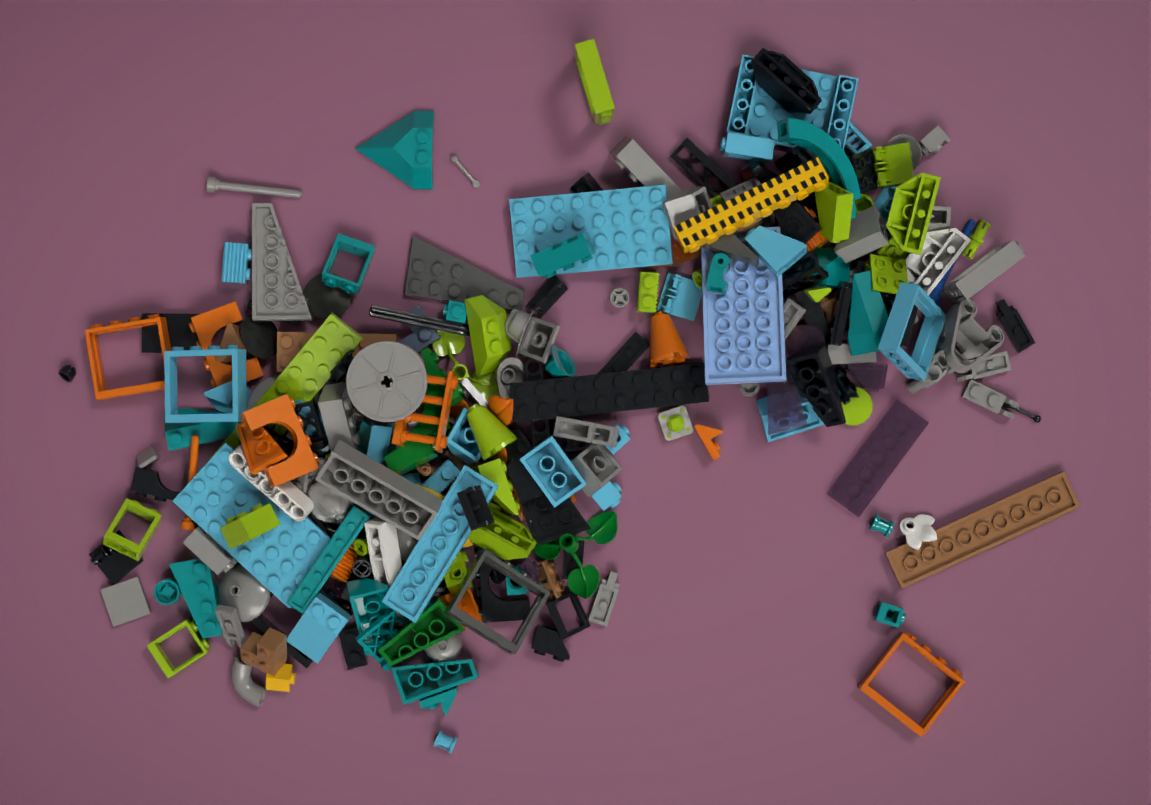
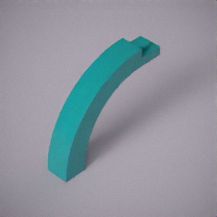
M786 118L777 122L778 142L792 143L808 150L816 158H819L828 172L832 183L854 194L851 220L856 219L855 200L861 199L860 187L854 168L840 145L825 131L806 121Z

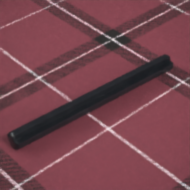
M371 305L369 309L370 317L470 337L469 325L376 305Z

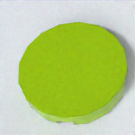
M856 387L859 398H850L851 402L846 405L842 402L846 420L845 424L847 425L862 424L872 413L873 403L871 397L865 390Z

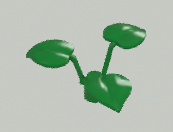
M604 512L591 518L587 523L591 530L586 531L590 537H579L578 535L574 537L567 533L562 535L559 540L536 546L533 549L538 556L545 560L557 558L560 548L571 553L580 569H574L570 572L567 583L574 594L584 599L590 598L596 592L600 582V575L593 565L583 567L575 554L579 548L578 541H591L594 539L598 544L610 543L616 537L618 530L617 514L615 512Z

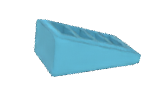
M850 122L847 136L851 132L854 134L846 140L845 148L853 155L872 150V144ZM858 138L859 141L852 146L851 143Z

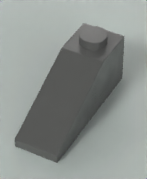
M733 233L718 237L719 239L714 243L702 245L706 251L711 250L714 254L724 253L729 259L756 267L759 265V257Z

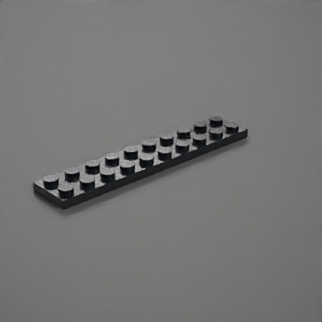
M705 363L510 383L514 423L554 419L557 416L573 417L709 402L708 387L705 384Z

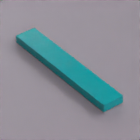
M355 504L353 505L287 601L288 605L302 614L305 613L364 527V523L371 517L370 514Z

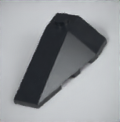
M825 344L806 347L787 357L786 374L788 379L799 388L802 397L810 402L813 406L812 409L825 426L831 427L845 424L846 420L835 374Z

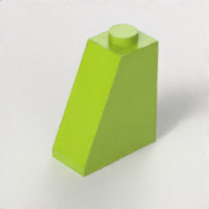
M829 182L822 191H814L819 225L823 228L821 236L829 239V242L840 243L841 240L849 239L854 194Z

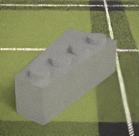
M624 137L609 152L615 159L614 162L621 169L624 168L629 173L628 177L634 183L638 182L642 187L666 185L668 199L682 191L633 139Z

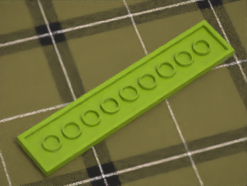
M331 313L252 408L288 394L289 398L292 397L294 402L298 399L303 402L312 400L331 377V370L342 360L345 353L355 349L363 337L334 313ZM277 424L274 430L283 434L286 428ZM237 427L212 457L226 442L234 449L242 444ZM273 433L271 434L275 441L280 438Z

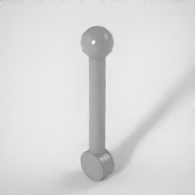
M456 155L451 156V162L456 163L470 179L474 188H479L480 182L470 175L458 161Z

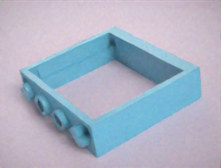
M911 281L909 283L901 282L878 350L907 378L925 381L946 320V315L920 285L914 284ZM915 305L925 315L912 356L910 357L900 347L913 306Z
M226 345V349H220V346H208V350H202V346H190V350H184V347H172V351H164L165 423L243 422L240 414L247 411L246 349H238V345ZM232 355L233 413L178 415L177 357Z

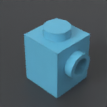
M617 424L614 426L619 428L616 448L606 446L613 455L631 439L628 436L630 432L624 425L619 427Z
M609 481L591 496L602 510L605 511L608 507L613 509L621 502L619 498L622 497L620 494L622 489L615 481L613 483Z

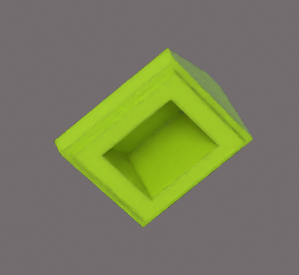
M823 286L805 289L804 292L813 302L818 303L831 292V288Z

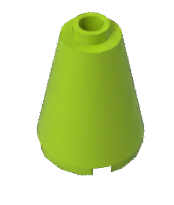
M476 403L467 409L469 413L466 417L484 461L504 449L509 443L511 444L517 440V437L483 404L479 406Z

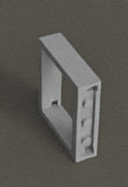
M1012 240L998 245L947 283L943 290L953 303L968 300L1025 257L1021 244L1019 242L1015 243Z

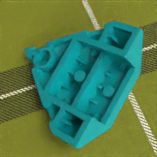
M414 110L355 148L412 189L433 190L434 111Z

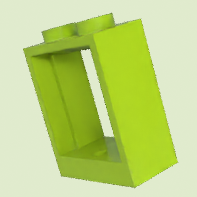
M126 498L104 535L103 545L139 561L161 524L162 515L155 509H148L142 506L136 500ZM127 511L152 522L139 545L114 533Z
M190 618L147 645L168 679L211 651L209 649L211 646L207 638H202L195 621H191ZM186 626L202 651L175 668L159 643Z

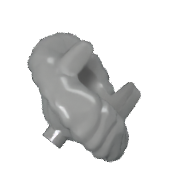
M318 481L310 486L307 493L314 504L312 513L318 520L331 524H341L355 504Z

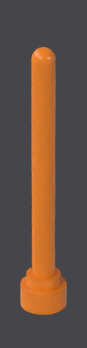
M198 435L191 437L188 483L197 475ZM186 514V517H183L181 521V529L195 530L197 523Z

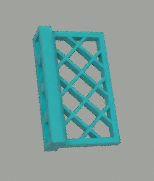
M392 608L355 638L380 663L386 672L394 665L390 666L381 654H376L377 647L384 643L378 642V636L387 635L388 640L392 634L400 630L393 629L394 622H403V627L407 624V621H410L405 616L395 617L397 611ZM390 622L389 629L380 630V626L383 623ZM374 635L373 642L365 643L363 641L366 637Z

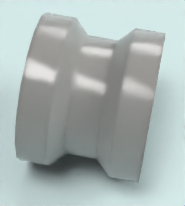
M617 288L611 292L610 303L614 307L622 308L628 304L629 294L625 289Z

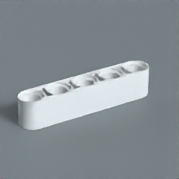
M242 444L229 455V463L292 519L303 521L314 508L313 501L292 482L288 481L271 488L264 470L253 475L249 471Z

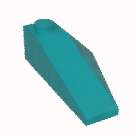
M871 270L852 274L851 289L853 291L847 340L851 356L879 351L878 346L889 317L880 292L872 291Z
M190 408L178 409V415L226 414L224 412ZM164 412L165 435L169 451L191 447V437L193 435L199 436V445L227 439L237 427L236 425L239 424L238 422L165 423Z

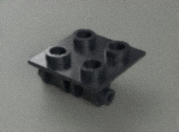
M870 149L855 155H847L857 176L860 194L876 189L878 178L875 174V159L872 155V150Z
M120 530L116 532V534L126 538ZM103 543L89 553V556L92 558L90 559L91 562L101 569L113 585L144 561L142 557L139 561L134 560L103 545Z

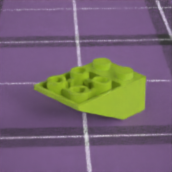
M492 458L470 466L471 469L499 485L492 500L508 515H519L520 505L518 500L514 499L511 491L514 489L511 480H507L505 462L501 461L500 458Z

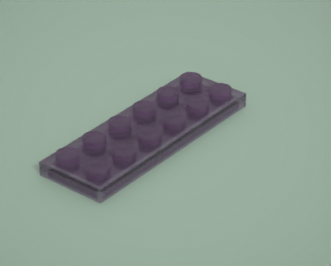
M896 400L827 492V495L854 515L860 517L929 423L902 402Z

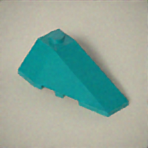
M369 578L347 582L349 598L359 635L391 608L382 602L389 590L388 585ZM383 623L380 626V630H387L388 623ZM374 635L366 637L363 641L365 643L373 642ZM379 635L378 642L386 641L387 635ZM363 648L364 653H365V656L370 655V654Z

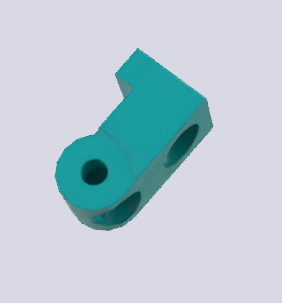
M717 253L713 256L706 289L710 292L726 295L728 284L724 279L730 269V260L724 253Z

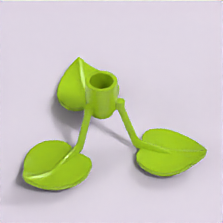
M437 330L441 338L432 344L433 349L438 356L449 355L454 364L450 371L456 374L458 381L467 378L487 401L492 395L499 396L498 384L494 378L495 373L477 376L475 371L473 378H471L466 366L458 364V361L452 356V354H459L465 346L464 336ZM422 402L419 407L424 409L425 403Z

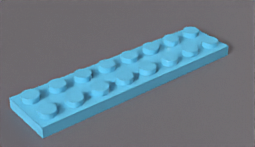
M464 465L445 496L438 514L416 544L382 600L384 604L414 623L418 621L472 532L457 493L481 485L486 501L489 504L499 488V485L467 465Z

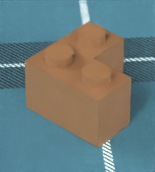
M269 628L263 636L253 632L240 648L241 661L260 669L264 673L275 676L287 661V635L272 628Z

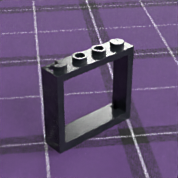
M322 586L318 594H323L350 615L354 614L352 607L348 605L347 601L342 602L333 589H327L325 586ZM262 614L251 621L264 633L269 628L285 634ZM287 642V653L307 669L313 660Z

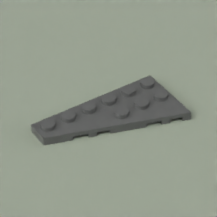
M413 236L405 295L465 303L464 299L483 295L503 309L522 311L524 291Z

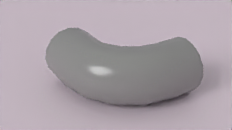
M237 656L234 659L231 672L234 689L242 699L260 707L266 698L267 690L253 682L251 678L253 666L245 664L241 661V656Z

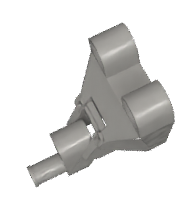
M969 298L968 300L956 303L947 312L942 335L938 341L925 381L914 379L909 382L907 389L910 393L915 394L924 387H931L945 374H951L954 371L958 373L968 372L1002 345L1005 336L999 326L992 325L984 330L974 320L977 306L972 299ZM955 344L963 351L962 354L955 349ZM977 358L973 362L969 361V359Z

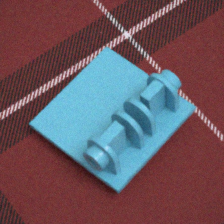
M668 273L657 310L694 321L703 289L701 290L696 287L691 279Z

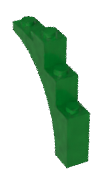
M429 348L422 350L421 354L426 365L427 375L447 378L448 375L445 370L440 369L438 365L440 359L435 351L432 352ZM459 382L457 389L453 391L451 406L464 400L462 396L464 390ZM428 383L427 395L444 397L446 386ZM425 403L422 414L440 417L442 405ZM450 416L448 419L447 430L451 428L449 422L451 421ZM418 422L412 433L435 437L437 436L439 425ZM407 441L404 442V447L399 446L383 458L390 470L403 475L438 457V454L435 451V445Z

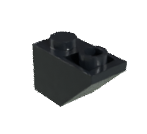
M538 624L531 646L532 649H535L534 653L545 656L547 653L553 655V659L564 662V659L569 660L570 654L558 630Z

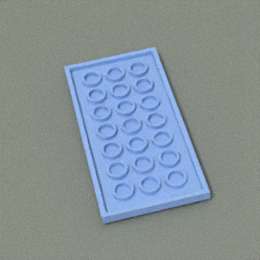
M780 226L765 227L781 234ZM734 232L733 234L745 244L747 232L742 234L741 232ZM701 246L705 384L786 382L782 275L777 278L760 259L757 267L729 259L730 269L724 279L728 284L727 294L707 291L706 282L713 256L716 254L711 250L706 251Z

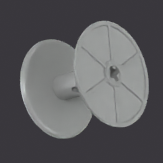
M395 341L373 343L362 349L354 357L348 368L346 386L349 398L359 412L372 420L394 422L404 419L420 406L427 393L426 365L414 349L403 343ZM386 376L389 379L392 378L393 382L390 383V386L388 384H384L383 380L386 379Z

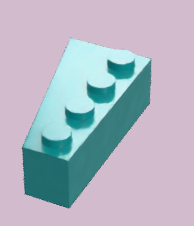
M200 558L170 563L169 566L202 638L223 635L215 612L219 604L215 572Z
M474 659L391 667L403 705L480 678Z

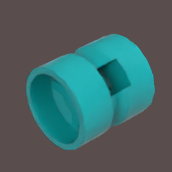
M175 578L164 579L156 584L154 588L155 599L163 605L173 604L183 596Z

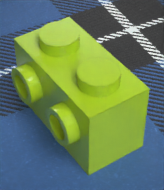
M460 550L444 577L451 595L457 592L470 569L466 565V562H469L466 551ZM472 581L468 588L474 587Z

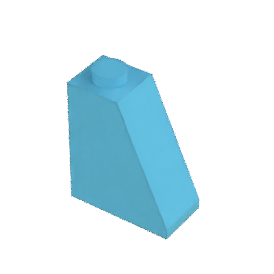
M758 226L756 229L752 228L745 237L746 246L759 257L761 262L777 278L807 253V246L804 243L763 226Z

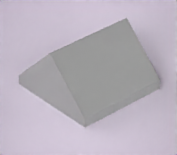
M531 317L518 353L546 364L551 353V346L554 345L560 326Z

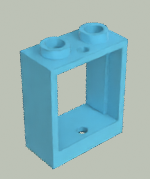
M728 132L721 139L719 151H723V157L748 161L754 158L758 162L769 164L773 157L775 140Z

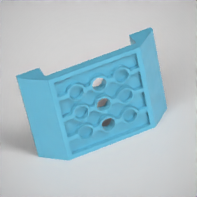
M742 55L727 133L775 140L774 145L794 148L797 145L778 142L777 122L786 118H793L819 127L829 134L844 150L859 78L840 74L837 77L801 69L814 81L822 101L811 114L789 113L757 85L751 63L754 57Z

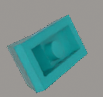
M456 686L420 699L421 709L427 708V710L436 708L438 707L437 703L440 702L446 717L457 694L458 687Z

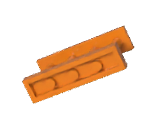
M453 371L448 372L447 378L427 375V383L446 386L444 397L425 395L422 401L423 403L442 405L441 416L435 417L412 413L404 419L395 421L392 444L404 447V442L407 441L435 445V451L438 453L443 452V448H446L448 441L446 430L453 391L458 386V377H456ZM411 421L439 425L437 437L409 433L407 425Z

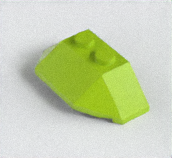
M920 173L895 188L886 228L902 251L921 255L941 177Z
M483 295L466 298L464 300L476 375L482 376L493 373L512 350L511 339L505 329L507 321L506 310Z
M489 507L495 523L472 531L468 537L469 540L481 548L495 553L503 560L527 558L537 543L527 527Z

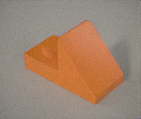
M695 424L693 427L712 460L721 457L719 455L721 451L716 441L712 442L711 439L724 431Z

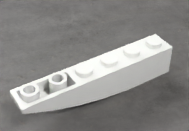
M375 516L364 523L370 562L375 581L388 585L390 589L402 569L397 529L390 523ZM399 612L395 613V617H404ZM394 622V625L402 626L403 622Z

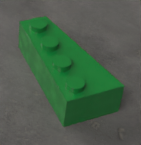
M439 596L425 608L416 623L410 620L379 646L378 652L392 666L456 633L464 631L465 626L444 614L448 605Z

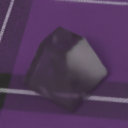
M843 364L846 372L861 388H867V392H879V389L885 388L888 364Z

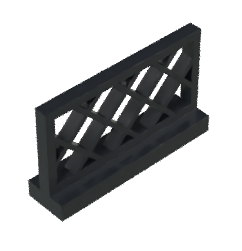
M314 400L295 404V409H298L297 412L295 411L296 415L307 422L303 429L304 434H307L305 431L309 424L317 428L318 435L311 436L307 434L311 440V450L325 448L328 445L327 436H324ZM310 406L312 411L310 419L300 414L303 407ZM274 424L272 428L267 425L263 426L266 430L270 431V435L273 433L281 438L278 445L289 457L294 443L293 440L286 437L289 432L288 429L282 435L274 430L277 424Z

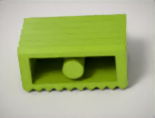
M640 272L637 312L655 313L657 311L656 304L658 302L656 300L658 299V277L660 276L658 273Z

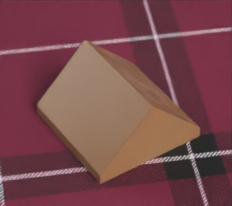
M231 323L227 324L220 349H226V345H238V349H246L240 337V326ZM246 349V356H248V355H250L251 353H249L248 350ZM232 355L217 356L216 361L232 364Z

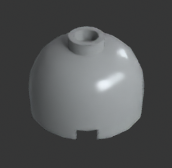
M456 633L425 649V652L429 658L438 663L453 661L462 651L463 638L460 633Z

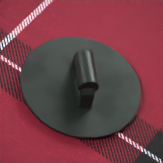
M322 273L314 276L308 282L304 291V298L309 311L321 319H327L331 313H334L337 317L341 316L350 305L351 294L346 293L341 288L325 285L324 282H321ZM330 273V274H332V275L341 277V276H339V275H337V274H335V273Z
M252 315L247 316L241 323L240 337L248 352L260 359H269L277 354L278 330L273 322L252 321Z

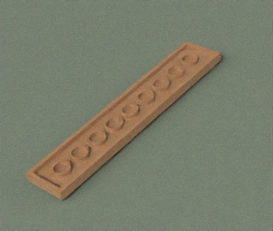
M1062 471L935 529L937 540L922 542L919 550L904 543L885 552V555L900 588L903 589L1080 508V505L1065 472Z

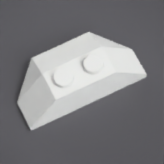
M956 228L927 232L921 255L910 253L906 258L908 283L911 281L914 284L920 285L929 296L971 239Z

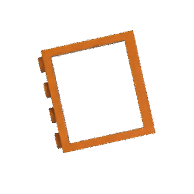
M159 314L147 315L148 319L140 320V317L129 318L127 323L117 320L109 322L110 326L103 327L101 323L91 325V329L85 330L96 400L165 389V381L107 390L98 335L158 325L164 361V351H172L166 317H159Z
M900 631L857 687L916 734L923 737L965 681L961 679L963 674L953 668L951 671L946 667L947 662L940 656L937 658L933 657L930 654L932 652L930 648L924 644L919 646L914 642L917 639L908 631L906 634ZM902 641L906 642L954 680L919 725L868 685Z

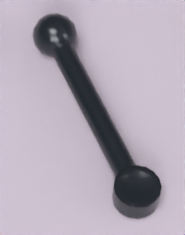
M1005 402L1003 403V406L1005 408H1011L1015 411H1018L1032 418L1036 423H1039L1041 421V417L1039 415L1035 416L1020 408H1013L1009 404Z

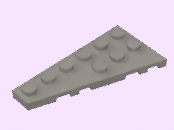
M252 203V321H312L272 203Z

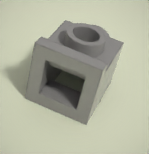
M936 126L918 143L920 144L922 154L927 156L931 152L936 154L944 147L941 143L947 144L951 139L939 126Z

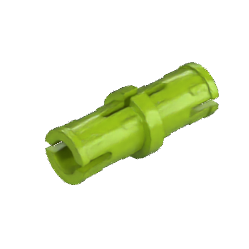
M982 219L979 220L973 234L969 235L968 238L971 241L961 253L963 256H966L970 250L967 258L971 260L979 245L983 244V238L989 227H991V224L987 222L982 229L985 223Z

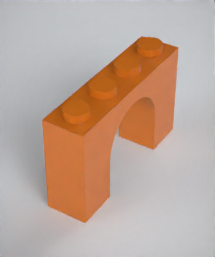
M235 301L191 317L192 322L189 323L193 334L197 333L199 341H196L197 346H202V350H208V346H212L214 335L220 329L227 327L228 323L235 324L243 321ZM205 356L206 359L203 360L207 371L211 370L213 378H210L213 388L232 381V365L216 361L215 356ZM257 357L246 361V382L264 376Z
M288 394L240 414L247 433L268 424H279L288 429L293 437L294 445L290 456L285 461L264 469L271 488L319 468V459L316 453H312L310 448L311 440L307 434H304L302 429L304 426L300 416L296 415L294 410L296 408L292 397L289 398Z

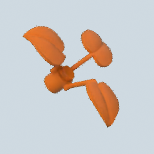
M497 395L490 396L488 398L490 411L505 426H508L513 416V399ZM462 400L451 406L450 413L457 419L462 409H469V406L465 400ZM506 448L490 457V459L500 458L506 465Z

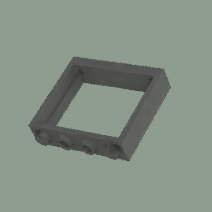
M484 550L477 555L444 614L509 655L517 653L551 592L546 590L542 583H535L530 580V576L527 573L516 571L511 563L507 561L502 562L496 558L497 555L495 553ZM482 562L537 596L512 641L457 608Z

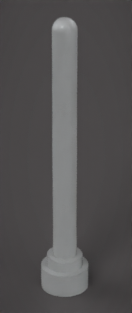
M208 176L207 192L215 193L222 189L294 198L302 196L300 190L221 182L220 179Z

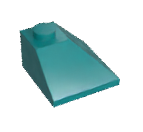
M815 248L812 250L818 254L819 266L828 272L829 277L811 286L814 288L823 286L838 288L840 281L850 283V262L845 263L842 257L839 258L834 248Z

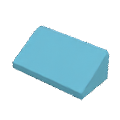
M372 424L367 456L386 467L383 457L388 455L393 427Z

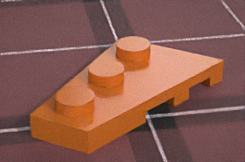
M243 422L236 425L249 471L253 475L288 457L263 426L247 433Z

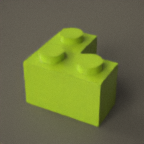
M260 503L250 508L252 512L249 514L244 511L225 520L226 525L220 527V530L230 549L281 525L270 503L262 506Z

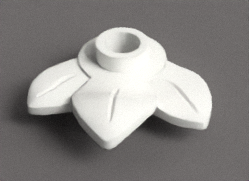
M925 514L917 515L915 518L908 517L903 519L900 523V531L906 536V543L910 547L919 550L922 542L936 541L937 534L931 527L935 519ZM910 524L913 528H908L906 525Z

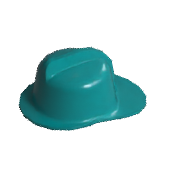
M552 345V354L548 357L545 366L546 371L550 372L555 378L574 377L576 375V366L570 355L566 351Z

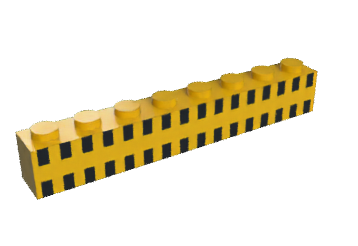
M817 157L674 226V233L684 253L695 252L706 243L716 242L720 236L730 235L743 225L745 227L749 226L760 217H768L778 208L784 209L797 199L803 200L814 191H822L829 184V177Z

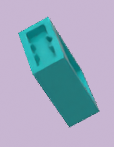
M338 233L322 272L321 282H324L329 287L341 288L346 293L359 295L375 254V246ZM339 250L366 258L357 283L330 274Z

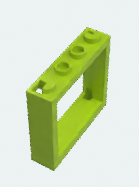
M593 38L575 44L574 57L594 124L605 125L613 119L615 106L595 40Z

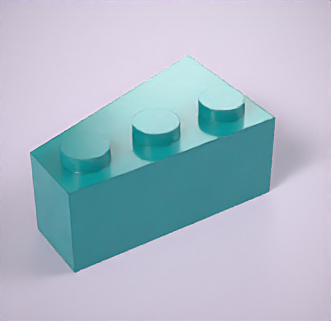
M586 231L530 256L539 277L545 276L548 279L557 275L556 270L563 268L566 271L575 267L574 263L579 260L582 263L592 260V255L596 254V251Z

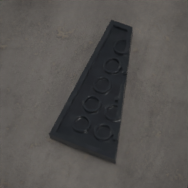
M519 428L510 430L517 437V440L505 447L509 465L520 461V458L533 448ZM545 494L544 497L522 505L529 531L537 542L536 546L559 540L562 535L567 533L575 535L591 530L569 498L555 508Z

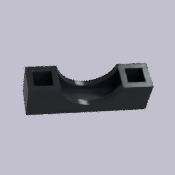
M136 467L131 491L136 492L135 495L147 497L148 494L155 496L154 500L166 502V499L174 500L180 493L168 489L162 483L159 471Z

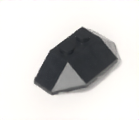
M762 48L751 60L757 85L786 111L811 114L821 103L822 100L818 95L814 81L784 54Z

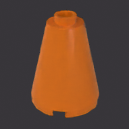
M663 311L654 313L653 317L650 318V366L660 368L659 364H665V367L686 361L685 358H689L688 352L670 315L665 314Z

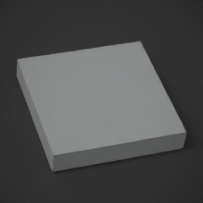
M139 576L100 590L113 627L152 613Z

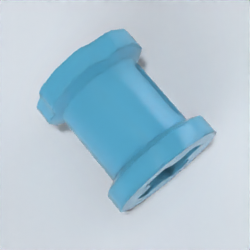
M440 730L433 746L441 747L451 754L458 738L447 736Z

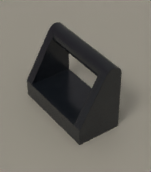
M572 591L557 599L546 602L562 640L590 627L579 598ZM570 597L581 622L580 626L567 631L556 606V603Z

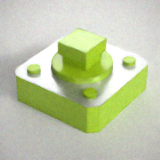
M683 405L661 412L657 416L667 441L692 434L693 432L687 409Z

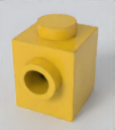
M284 663L275 676L267 673L266 690L290 692L291 684L295 685L296 673H293V665Z

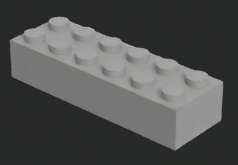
M341 440L337 441L315 478L319 483L417 540L421 539L430 526L443 502L442 499Z

